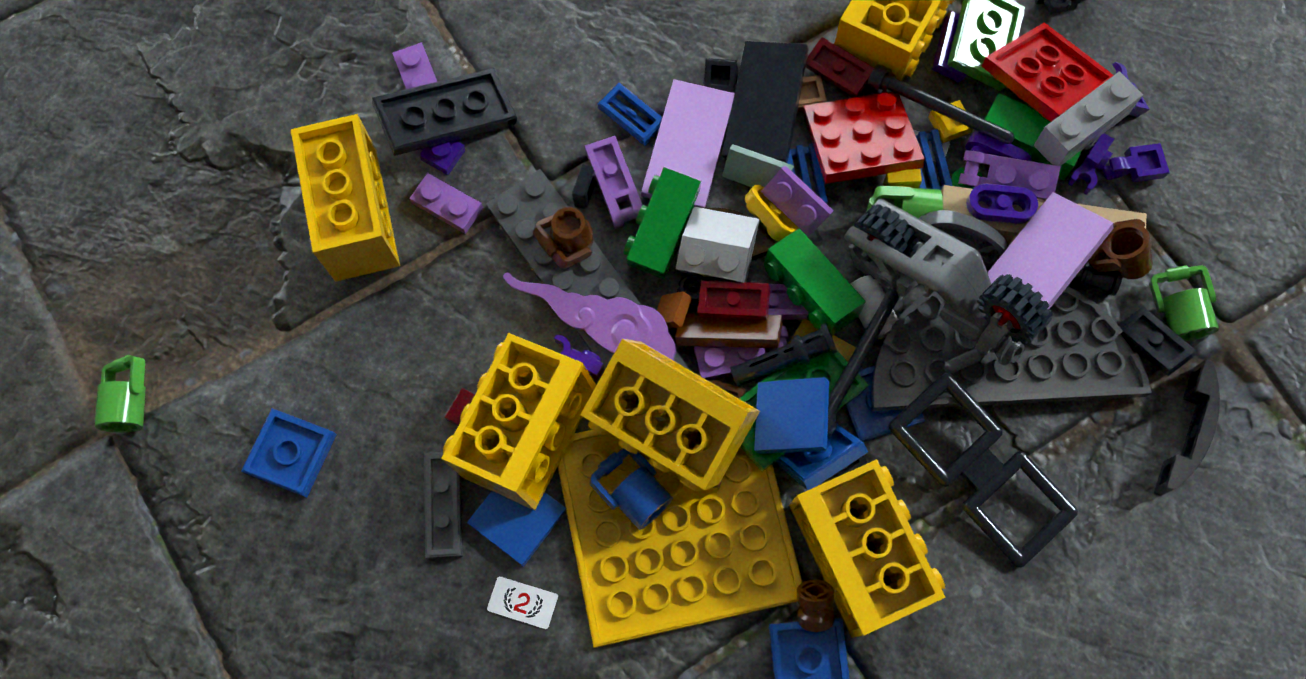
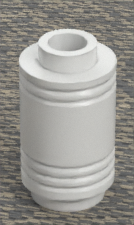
M871 275L861 277L851 283L853 288L866 301L859 314V319L864 329H867L885 296L878 280L873 279ZM894 310L880 332L878 340L886 338L892 330V326L898 320Z

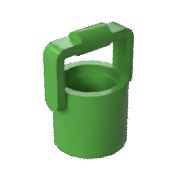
M879 186L875 189L873 197L870 198L866 212L879 199L888 198L894 199V206L919 218L929 212L943 210V196L940 189Z
M1185 265L1165 269V272L1155 274L1151 278L1149 286L1157 312H1164L1168 327L1185 342L1201 339L1219 331L1211 304L1216 302V295L1209 271L1205 266L1188 267ZM1196 275L1201 276L1204 288L1177 292L1162 300L1158 283L1189 279L1191 276Z
M127 355L103 367L101 384L98 385L96 429L115 433L136 432L143 429L146 391L144 386L145 360L143 358ZM130 369L129 382L115 381L116 373Z

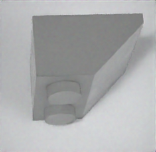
M694 207L682 235L676 269L683 273L697 274L729 282H747L760 219Z

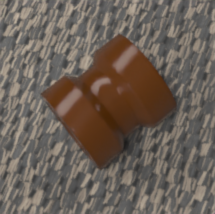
M808 580L801 583L797 588V601L800 605L797 610L798 624L803 629L811 632L828 630L834 624V609L831 607L834 602L833 587L822 580Z

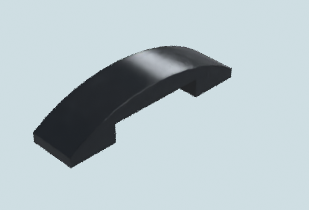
M1206 359L1191 371L1183 400L1196 404L1181 456L1177 454L1163 462L1154 491L1156 495L1162 496L1183 484L1198 468L1211 445L1216 431L1220 408L1219 383L1213 361Z

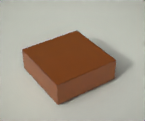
M684 291L662 295L657 311L665 319L668 329L683 326L692 298Z

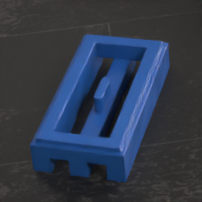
M618 83L598 103V108L644 146L651 137L658 133L657 131L660 128L663 117L622 84ZM618 94L654 123L649 125L632 109L617 99L616 96ZM609 103L613 104L616 108L623 112L627 117H629L643 130H645V132L643 133L636 126H634L630 121H628L614 108H612L609 105Z
M938 129L931 130L930 133L925 131L919 132L915 136L921 146L931 188H926L922 169L920 168L922 182L919 188L942 190L944 185L953 186ZM929 141H931L942 186H939L928 144Z
M813 143L809 144L808 147L797 145L796 149H790L788 164L794 166L792 158L798 157L802 181L812 190L805 156L809 155L816 193L827 204L822 172Z

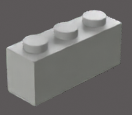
M1119 71L1045 126L1034 147L1052 165L1061 166L1129 115L1143 94Z

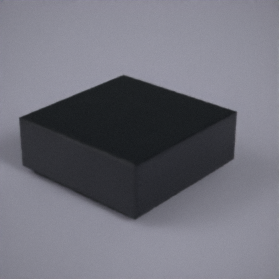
M582 164L572 191L575 207L582 209L588 207L596 185L594 167Z

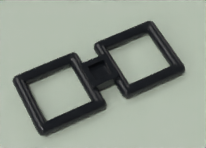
M943 373L889 423L890 432L941 486H949L962 475L976 490L963 502V510L1016 567H1024L1078 515L1077 507L1026 453L1018 451L1003 464L989 450L1003 435L1002 428L950 373ZM945 390L952 395L985 431L946 469L940 465L906 428ZM1019 469L1060 510L1021 549L1008 538L980 507Z

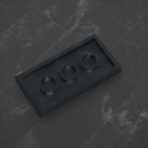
M745 41L722 153L724 160H727L729 149L734 144L788 163L809 52L808 44Z
M495 68L372 98V105L394 156L517 124V116Z

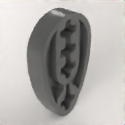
M938 210L919 217L922 221L975 248L980 253L985 267L993 266L1007 249L1006 239L996 229L972 216L956 211ZM918 238V241L922 242L923 244L926 243V241Z

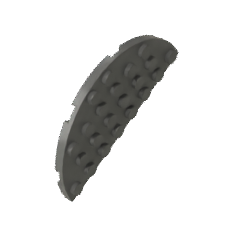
M1068 286L1049 309L1052 311V320L1031 343L1024 344L1023 354L1016 362L1001 365L995 355V349L992 348L981 361L951 373L980 406L1147 397L1152 393L1142 361L1138 353H1133L1129 344L1121 335L1123 330L1095 302ZM935 291L929 297L922 295L901 314L885 338L876 359L872 376V411L904 410L939 376L947 373L944 370V363L964 354L976 346L978 340H969L941 319L939 313L946 301ZM945 390L927 408L961 407V405Z

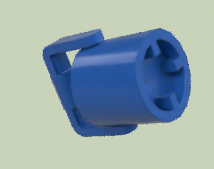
M624 448L618 453L613 452L597 465L598 469L590 478V486L613 510L619 507L639 530L655 520L673 500L668 491L654 478L656 471L639 452L634 454ZM630 455L640 468L623 480L610 495L598 481L603 476L609 475Z

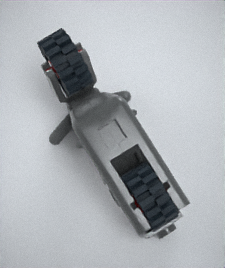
M879 199L845 234V240L851 243L849 250L855 268L877 279L879 284L887 291H897L900 300L906 297L919 283L924 285V297H929L935 291L946 301L939 313L941 319L969 340H978L972 350L944 363V370L947 373H955L981 361L992 348L995 349V355L1001 365L1016 362L1023 354L1024 344L1031 343L1052 320V311L1048 309V302L1041 300L1043 296L1039 291L1033 292L1031 290L1033 288L1031 284L1027 283L1024 285L1021 278L1016 277L1013 279L1010 274L1005 276L1002 274L991 283L982 257L975 248L883 199ZM918 238L926 241V243L923 244L922 242L918 241Z

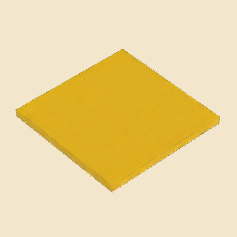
M667 413V414H666V423H667L668 426H669V424H670V416H669V414ZM594 430L574 433L558 465L594 648L798 602L797 588L802 583L773 465H770L761 472L740 447L722 478L719 490L714 488L703 490L700 488L699 491H694L679 481L682 476L669 469L666 473L652 466L656 471L654 478L668 491L673 500L655 520L639 530L619 507L614 510L611 509L590 486V478L598 469L597 465L613 452L618 453L623 449L618 444L620 439L609 432L607 435H602ZM638 451L647 461L650 460L649 456ZM629 455L623 460L621 465L609 475L603 476L598 482L611 495L619 484L640 468V466Z

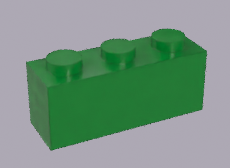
M998 93L985 120L1011 131L1015 136L1011 144L1026 151L1031 156L1032 162L1052 165L1034 147L1044 127L1051 122L1035 109ZM1081 151L1061 165L1058 178L1065 180L1074 167Z
M663 167L660 176H653L648 189V193L652 197L648 207L645 205L641 206L636 219V224L640 225L635 237L629 236L623 254L627 255L628 266L665 280L700 192V180Z
M800 228L768 248L764 262L767 274L772 280L785 285L787 295L793 304L797 306L801 304L808 311L809 320L814 328L819 330L821 325L826 323L832 336L859 317L866 301Z

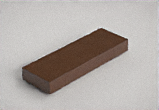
M687 313L683 326L677 328L675 335L677 346L779 348L783 324L782 315H768L767 320L707 318L700 317L698 313Z

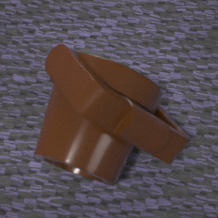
M564 207L554 215L536 223L533 235L538 240L540 246L559 267L568 268L591 256L592 251L590 248L594 240L593 229L589 221L585 219L582 212L578 209ZM551 227L550 235L544 229Z
M1140 219L1113 223V230L1094 252L1089 264L1099 273L1117 271L1121 277L1134 280L1147 275L1152 269L1153 260L1151 238L1149 232L1144 228L1145 223Z

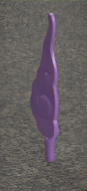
M504 273L503 278L512 288L544 299L563 322L575 329L584 330L595 342L611 353H615L622 339L641 341L674 361L676 355L675 343L668 332L665 319L655 309L645 305H637L623 297L607 300L598 295L582 296L577 293H567L549 284L521 282L516 280L510 273Z

